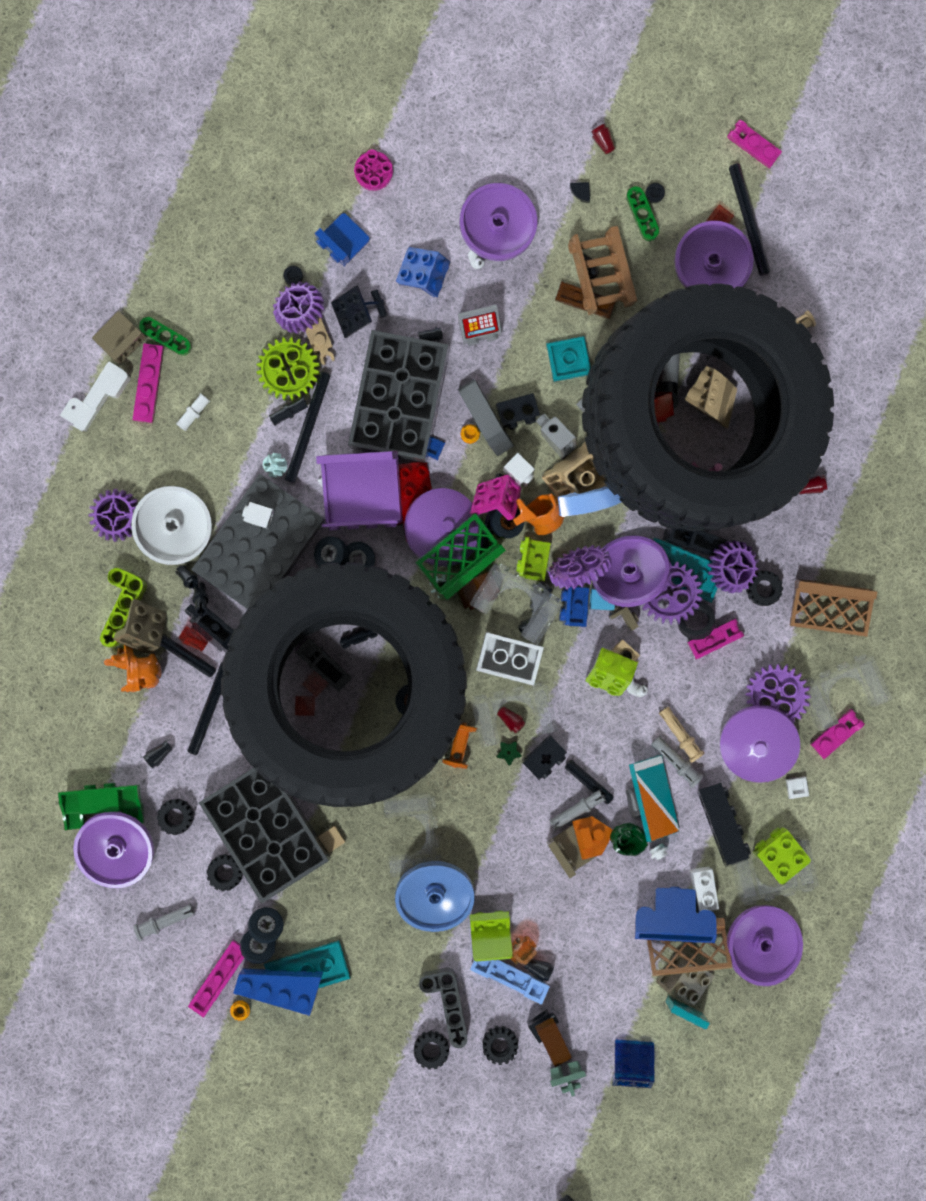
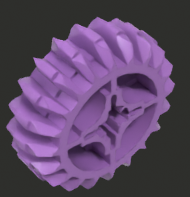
M299 281L297 285L292 283L290 288L285 286L284 292L279 291L281 296L275 298L277 303L273 304L275 309L273 314L276 322L282 329L290 333L295 332L299 334L301 330L306 333L308 327L313 329L312 325L314 323L319 324L317 319L323 318L321 312L325 311L323 306L325 302L322 294L315 286L307 282L303 284Z
M114 489L113 493L110 490H106V497L100 493L99 497L101 500L94 499L93 502L97 505L90 506L94 513L88 514L89 517L94 518V520L89 522L91 525H96L93 531H100L99 537L105 536V540L108 541L112 538L114 542H117L119 537L122 541L126 540L125 534L128 537H132L133 535L130 532L132 530V516L138 500H131L133 495L130 493L126 495L124 490H121L120 493L118 489ZM119 500L127 504L130 512H123L121 510ZM112 501L109 510L102 512L104 506ZM116 512L119 513V514H122V515H119V516H117V517H115V518H112V517L108 516V515L115 514ZM101 518L109 519L112 531L103 525ZM124 519H129L126 526L119 530L121 522Z
M736 540L732 542L726 541L725 544L718 545L719 549L713 550L715 556L709 557L712 563L708 564L711 567L708 574L713 575L710 580L715 582L717 588H721L724 592L728 591V593H740L743 589H749L748 583H754L752 578L757 576L755 570L760 569L756 566L759 560L754 559L757 553L752 551V547L746 546L745 542Z

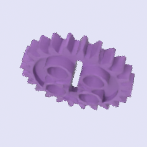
M594 545L590 548L584 546L583 549L578 547L576 551L570 550L569 554H562V558H556L557 562H552L553 566L549 567L550 571L548 573L555 587L559 586L561 589L565 586L568 589L573 586V589H575L578 585L581 587L585 583L590 585L592 580L598 581L597 577L605 576L603 572H609L608 568L611 567L612 560L608 550L600 546L596 548Z
M669 561L670 577L664 590L659 594L662 596L645 603L642 610L649 609L647 616L649 617L654 614V621L662 618V624H664L667 619L670 625H672L673 619H676L678 624H680L681 617L687 621L688 613L692 616L694 615L692 608H699V605L695 602H701L702 598L697 595L702 594V590L697 589L701 586V582H695L698 579V575L691 576L693 569L685 571V564L679 568L678 562L671 566ZM678 577L682 580V583L675 585L671 580ZM668 589L673 592V596L667 594ZM684 595L688 598V601L680 603L677 598ZM666 601L669 606L662 609L658 606V603Z
M780 663L777 664L776 668L769 664V670L763 666L761 668L762 674L756 671L754 674L757 678H750L753 684L747 685V688L751 690L746 693V696L751 697L747 700V704L766 706L761 702V698L767 697L771 701V705H768V707L778 709L795 723V717L798 719L802 718L800 712H807L803 706L810 705V702L805 700L811 698V694L806 693L810 690V687L804 686L807 679H800L802 673L794 674L795 667L789 671L788 664H786L784 669L781 668ZM766 680H775L776 686L769 687ZM786 685H793L796 692H787ZM777 691L781 692V693H780V695H781L780 699H777V698H776V692H777ZM787 703L790 706V710L783 711L780 704Z

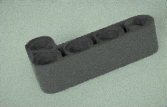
M473 379L458 388L460 395L493 452L499 456L513 448V442L500 424L476 380Z
M442 968L424 972L419 979L420 990L424 993L440 991L450 1043L455 1048H463L467 1044V1029L455 971L451 968ZM449 974L453 979L451 982H444L442 977ZM426 978H430L433 981V984L431 986H425L423 984V980ZM453 994L456 996V1000L449 1002L446 1000V996ZM452 1014H458L460 1016V1019L458 1021H452L450 1019V1016ZM457 1028H459L461 1040H458L456 1037Z

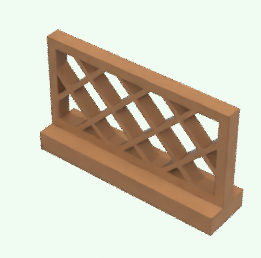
M795 579L796 588L790 626L868 636L874 599L877 598V591L867 588ZM800 592L808 593L811 600L802 605L799 601ZM823 595L827 596L831 602L821 608L816 600ZM846 598L850 605L841 611L836 602ZM860 601H867V609L860 614L855 605ZM814 602L820 610L810 616L805 608ZM834 605L839 613L829 619L824 611ZM853 607L858 616L849 622L844 613ZM803 610L808 619L802 623L795 622L796 614ZM822 613L828 621L821 626L816 625L813 619ZM842 616L847 624L841 628H836L832 622ZM860 618L864 623L863 632L855 631L852 626Z
M716 918L717 934H721L722 942L719 946L715 943H708L716 949L711 957L702 951L706 943H702L698 948L691 942H684V945L678 950L670 944L672 941H661L665 946L658 952L652 947L651 942L657 940H647L652 976L732 968L724 918ZM687 945L696 951L691 959L682 953ZM667 947L677 953L671 961L662 955ZM718 951L726 957L727 963L719 964L713 959ZM698 954L708 960L705 965L699 966L693 961ZM678 956H681L688 962L685 967L679 968L674 964ZM659 957L668 964L663 970H656L655 962Z

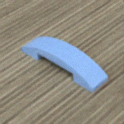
M607 486L580 494L574 492L559 496V515L572 516L606 509L621 503L619 500L620 496L618 494L614 495Z
M502 960L474 961L470 969L481 976L489 977L524 994L525 997L541 1005L550 988L548 984Z

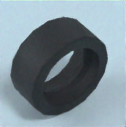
M702 601L695 602L699 605L698 609H692L693 611H702L707 615L708 623L705 628L691 630L685 625V619L683 617L680 618L679 630L689 639H704L714 630V611L710 605Z

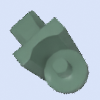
M579 1062L568 1063L571 1075L565 1077L563 1076L561 1066L550 1069L551 1086L554 1087L568 1083L567 1086L561 1087L562 1094L570 1091L571 1096L574 1097V1090L581 1088L580 1082L572 1084L571 1081L586 1077L585 1071H582Z

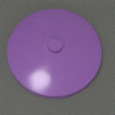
M504 183L487 184L473 191L465 200L460 213V232L466 245L480 257L492 261L510 260L521 255L532 243L537 229L536 210L529 197L520 189Z
M722 221L703 222L687 231L677 246L674 260L677 276L685 288L697 284H708L710 286L713 283L733 285V288L736 286L743 287L750 277L754 261L753 251L746 236L735 226Z
M447 488L427 491L413 501L407 511L404 527L407 542L419 559L472 516L470 514L471 501L460 492ZM475 520L469 524L468 533L478 534V524ZM464 534L455 535L453 545L463 546ZM468 535L467 547H476L477 536ZM442 546L439 549V557L448 558L449 547ZM453 547L452 559L461 560L463 548ZM466 549L465 560L474 552L473 549ZM428 558L424 562L434 566L435 559ZM438 560L437 567H447L448 561ZM452 561L451 566L459 564L461 562Z
M625 536L615 539L603 547L610 554L612 560L611 567L608 568L609 572H603L605 576L597 577L598 581L592 580V583L598 595L605 601L616 606L634 607L653 600L664 590L670 577V564L666 552L658 543L642 536Z
M751 706L736 712L726 722L720 736V750L725 764L738 777L751 782H769L784 776L794 766L800 753V738L796 726L783 712L768 706Z
M104 812L93 816L83 824L75 837L73 852L78 868L89 880L107 888H123L138 882L147 873L153 861L154 845L146 827L134 817L120 812Z
M758 905L745 910L734 920L727 935V945L733 970L741 978L754 985L772 986L786 980L795 971L801 960L803 938L800 928L791 915L777 907Z

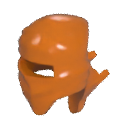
M552 493L540 495L528 505H525L522 499L516 500L520 510V515L513 519L516 526L527 521L534 526L536 534L547 535L556 531L563 524L565 516L559 515L558 499Z
M124 645V648H118L117 655H112L111 659L104 661L106 666H115L127 670V685L121 688V692H137L142 690V688H154L158 685L159 679L162 676V669L155 654L142 658L136 657L133 649L127 645Z

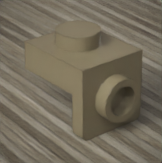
M618 606L611 610L612 615L608 616L612 620L621 615L630 631L639 627L637 615L634 611L630 612L628 607L622 608Z

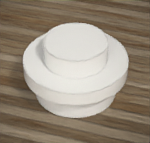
M663 843L650 851L651 858L662 859L668 855L666 853L668 847H665Z

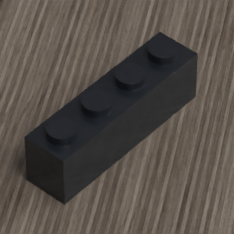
M718 783L698 790L700 802L725 868L748 861L751 851L748 843H744L742 839L744 832L741 825H737L734 818L737 816L733 805H729L727 798H730L727 788L723 787L722 783Z

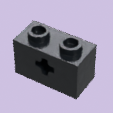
M549 735L522 763L538 780L541 778L545 779L552 773L551 768L555 764L559 766L566 759L565 754L567 752ZM543 754L546 755V756H547L548 754H550V756H549L550 762L547 763V762L545 761V762L542 763L541 761H542L543 759H542L541 756H542Z

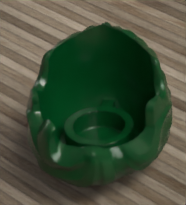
M632 823L616 826L610 834V841L613 844L614 851L624 856H637L643 853L648 846L645 832L638 825Z

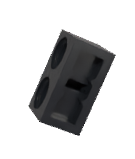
M534 393L496 403L500 424L507 430L515 429L518 427L517 424L524 422L526 425L536 423V419L540 417ZM530 406L533 412L530 415H526L523 413L522 408ZM506 411H511L514 414V418L507 420L503 414Z

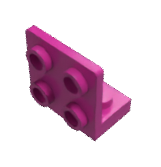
M508 474L482 482L477 485L470 514L476 513L479 515L497 509L507 520L515 519L518 506L516 500L520 498L522 488Z

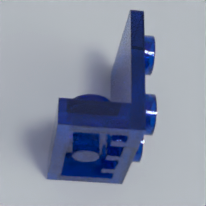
M616 1039L612 1086L651 1089L655 1082L654 1043Z

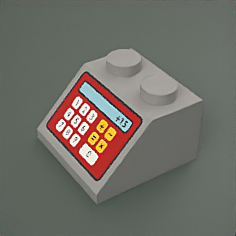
M497 304L458 314V324L463 345L474 346L479 344V341L487 339V342L497 340L498 336H501L502 331Z

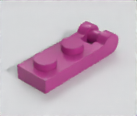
M738 120L735 124L736 128L729 132L727 138L770 169L782 151L749 128L744 121ZM741 132L746 135L744 139L739 136Z
M732 619L714 628L711 634L704 639L688 641L687 643L695 660L744 637L743 631H740L737 626L739 624L737 619ZM729 628L733 633V635L728 636L726 630Z
M853 709L848 710L810 744L822 759L827 758L865 725L861 719L859 720L855 716L856 713ZM848 720L853 724L850 728L845 725Z

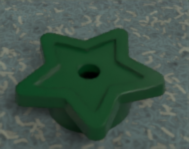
M516 741L510 744L500 742L501 751L496 757L505 759L508 766H511L515 758L522 757L516 750Z

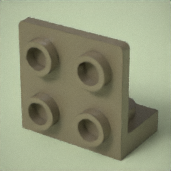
M117 311L92 339L118 365H121L146 340V337L121 312Z
M131 600L126 626L114 634L113 640L146 654L160 648L166 613L139 600Z
M573 825L547 841V845L569 878L576 875L575 871L595 858L582 860Z
M678 956L674 961V964L679 968L685 967L688 963L681 956ZM710 971L661 975L656 983L668 994L694 1007L715 975Z

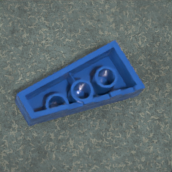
M242 968L233 994L310 1016L323 972L271 971L268 969Z

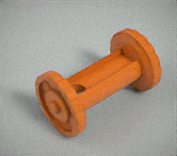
M460 723L453 740L450 757L443 759L442 763L454 768L467 769L468 764L464 763L463 759L470 732H476V727L469 726L467 723ZM455 753L460 754L458 759L454 758Z

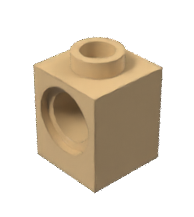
M623 639L611 650L619 655L622 651L627 650L630 653V659L639 662L638 657L640 655Z

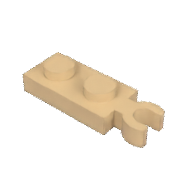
M318 318L319 324L314 323L312 325L313 329L308 327L306 334L314 353H321L320 362L324 366V357L330 356L332 362L335 361V358L328 351L333 346L322 319Z

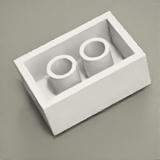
M486 632L476 671L534 686L544 647Z

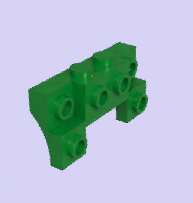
M113 782L103 784L104 787L96 788V784L84 785V789L58 792L64 830L80 829L86 822L85 814L120 810L122 813L134 817L142 824L145 823L140 784L116 786V783Z

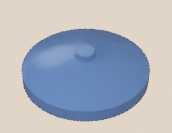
M442 861L424 862L410 868L400 878L395 891L396 908L403 920L412 927L429 932L445 931L462 923L470 914L474 905L473 884L469 876L453 864Z

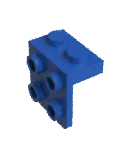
M342 213L325 231L319 228L314 233L317 239L315 242L323 250L326 249L330 253L329 256L337 264L340 262L344 267L370 241L369 236L345 213Z
M409 247L396 282L400 285L420 288L430 296L438 297L446 272L449 269L450 261L437 251Z
M571 586L561 591V602H564V609H560L559 621H563V625L587 626L589 588L576 587L573 589Z

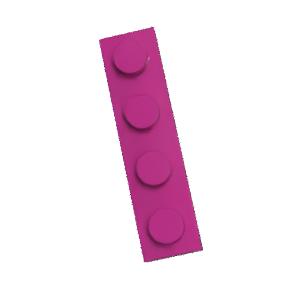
M143 343L133 421L153 423L164 351L163 346Z
M234 939L232 940L188 1005L190 1009L203 1018L244 959L240 951V943Z

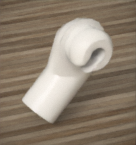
M470 250L468 258L471 266L475 269L482 268L484 260Z
M632 679L631 684L627 687L628 693L636 697H643L648 693L647 687L635 683L634 679Z

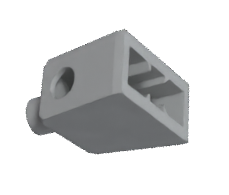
M543 414L537 419L536 422L541 426L542 437L561 459H564L577 447L576 437L557 417H553L550 420L546 414Z

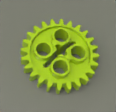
M283 337L282 343L275 339L274 346L268 343L270 349H262L265 356H258L262 363H256L257 367L261 368L256 373L262 376L258 380L260 383L265 382L262 386L263 389L269 388V395L275 392L276 399L282 395L284 401H286L287 396H290L292 401H294V395L301 398L302 392L308 395L307 388L314 389L311 383L318 381L314 375H320V372L315 370L320 365L314 362L318 357L317 355L311 356L314 350L312 348L307 350V343L301 346L300 339L294 343L293 337L290 338L289 342ZM281 353L285 355L286 361L291 367L290 370L295 379V385L292 384L290 376L286 371ZM291 353H298L296 360H289ZM279 360V367L272 368V361ZM299 370L306 371V375L303 378L296 377V373ZM287 378L288 382L286 385H278L279 379Z

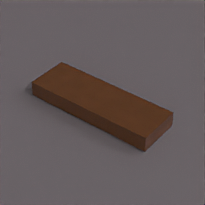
M561 281L555 301L587 312L583 306L584 296L582 289ZM593 292L594 298L603 297V295ZM615 302L598 305L597 310L593 314L610 319Z
M553 1017L535 1026L554 1067L572 1059Z

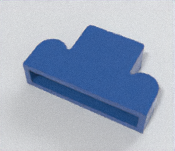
M676 886L657 888L655 892V911L650 907H641L636 912L635 939L715 943L716 916L710 910H701L699 913H696V892L693 889H681Z

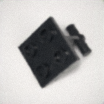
M354 286L331 302L344 338L350 337L372 322L368 309L377 308L380 318L388 315L384 307L385 302L381 299L378 289L370 292L374 300L373 302H364L358 286Z

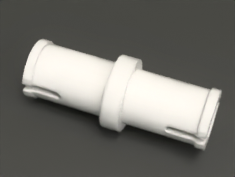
M200 393L194 403L186 408L187 411L176 424L184 431H187L192 422L200 417L199 414L210 400Z

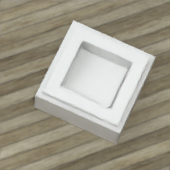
M805 776L786 779L789 799L809 796Z

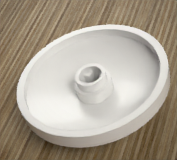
M167 486L149 492L140 500L134 510L131 527L133 538L138 548L148 558L161 564L178 565L194 559L203 551L209 541L212 524L206 505L196 494L181 487Z

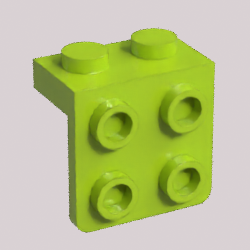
M525 537V541H521L520 552L522 560H518L516 569L521 578L545 582L551 543L531 540L530 537Z
M602 647L595 665L585 681L594 688L606 690L610 695L621 696L631 684L638 662Z
M782 827L781 829H774L770 833L771 837L766 841L761 840L754 846L756 849L752 852L763 862L780 884H785L810 864L811 859L790 832Z
M499 910L494 913L477 912L470 914L474 961L512 958L509 911Z

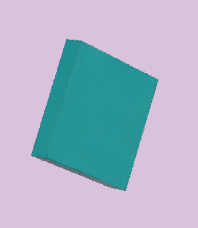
M584 336L546 343L553 382L588 376L591 367Z
M668 995L665 1002L671 1013L703 1029L708 1028L710 1023L702 1012Z

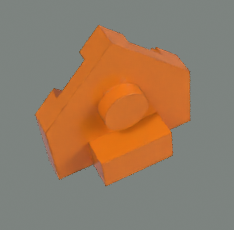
M593 816L572 821L582 860L602 855L610 841V834L613 829Z

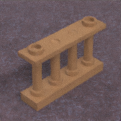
M618 226L610 227L604 237L580 242L578 234L573 235L569 240L568 249L570 254L573 255L584 296L583 306L587 310L588 315H592L597 310L598 305L617 301L623 302L624 308L634 305L637 302V297ZM603 245L609 248V256L584 260L583 249ZM606 264L614 266L615 273L613 275L589 279L587 268ZM614 282L619 285V293L594 298L592 287Z

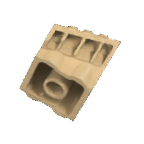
M706 366L700 373L694 386L689 390L685 400L695 409L728 429L737 388L719 371Z
M586 442L581 447L576 448L562 461L556 463L553 469L546 471L542 476V479L557 498L574 492L580 494L606 487L604 476H599L592 462L594 457L592 454H589Z

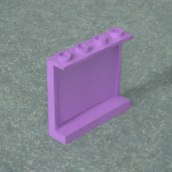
M398 451L316 456L317 464H321L326 521V523L322 524V527H329V530H340V526H347V529H359V525H366V528H378V524H385V527L388 528L397 527V523L403 522Z

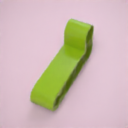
M113 568L108 573V581L112 585L121 588L122 591L100 635V642L105 647H116L120 644L115 640L110 642V639L107 637L112 635V638H114L116 632L111 630V627L121 630L126 626L129 608L124 606L125 599L130 598L131 600L141 601L147 588V583L143 578L120 568ZM118 572H121L123 576L120 582L115 580V575ZM136 580L140 582V588L137 591L132 587L133 582ZM119 615L123 617V624L121 626L116 624V618Z

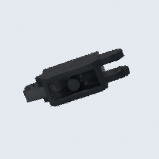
M190 604L184 612L191 618L189 620L192 623L191 627L219 651L226 653L234 630L210 609H208L207 615L203 616V611H201V617L195 614V606Z

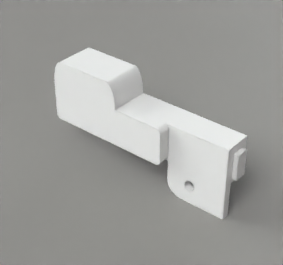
M108 362L84 401L81 402L76 398L70 399L60 416L73 423V426L80 431H87L108 396L116 399L120 397L131 379L130 376L118 366Z

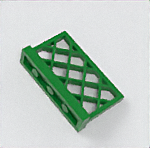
M475 513L416 561L415 564L438 592L437 595L441 600H448L506 550L502 544L496 541ZM474 520L478 524V534L468 533L469 524ZM464 534L463 546L453 545L455 535ZM468 535L477 536L476 547H467ZM481 537H487L492 544L486 549L480 548ZM442 546L449 547L448 558L439 557V549ZM453 547L463 548L461 560L452 559ZM466 549L476 550L475 558L472 561L465 560ZM428 558L435 559L433 571L426 570L422 564ZM438 560L448 561L447 572L437 571ZM452 561L461 562V568L458 573H450ZM437 574H446V583L440 587L436 583Z

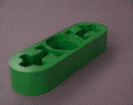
M632 187L626 195L627 203L642 238L645 241H654L659 234V227L644 191L640 187ZM633 192H635L636 195H640L638 198V202L641 205L637 206L636 208H634V206L637 205L636 199H631ZM641 209L646 210L648 217L640 219L637 212ZM651 220L648 224L650 230H655L653 236L645 233L647 231L645 223Z
M145 317L140 321L139 328L146 336L178 355L185 356L190 353L192 346L187 338L151 317ZM152 322L151 325L157 329V332L155 333L151 329L146 331L144 325ZM165 331L170 332L171 338L166 342L161 341V334ZM174 340L181 344L185 342L186 349L179 351V347L173 343Z

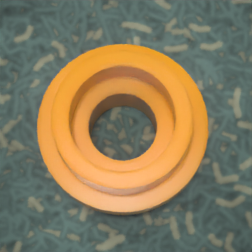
M243 1000L234 1002L230 1008L231 1016L238 1021L245 1020L250 1014L249 1004ZM242 1007L244 1012L238 1013L237 1008Z

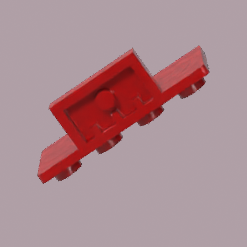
M427 463L398 464L403 522L397 523V526L403 525L404 527L407 511L413 501L421 494L432 490Z

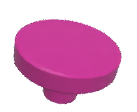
M371 149L357 159L354 173L357 182L363 188L377 191L385 188L390 183L393 176V167L390 159L385 154Z

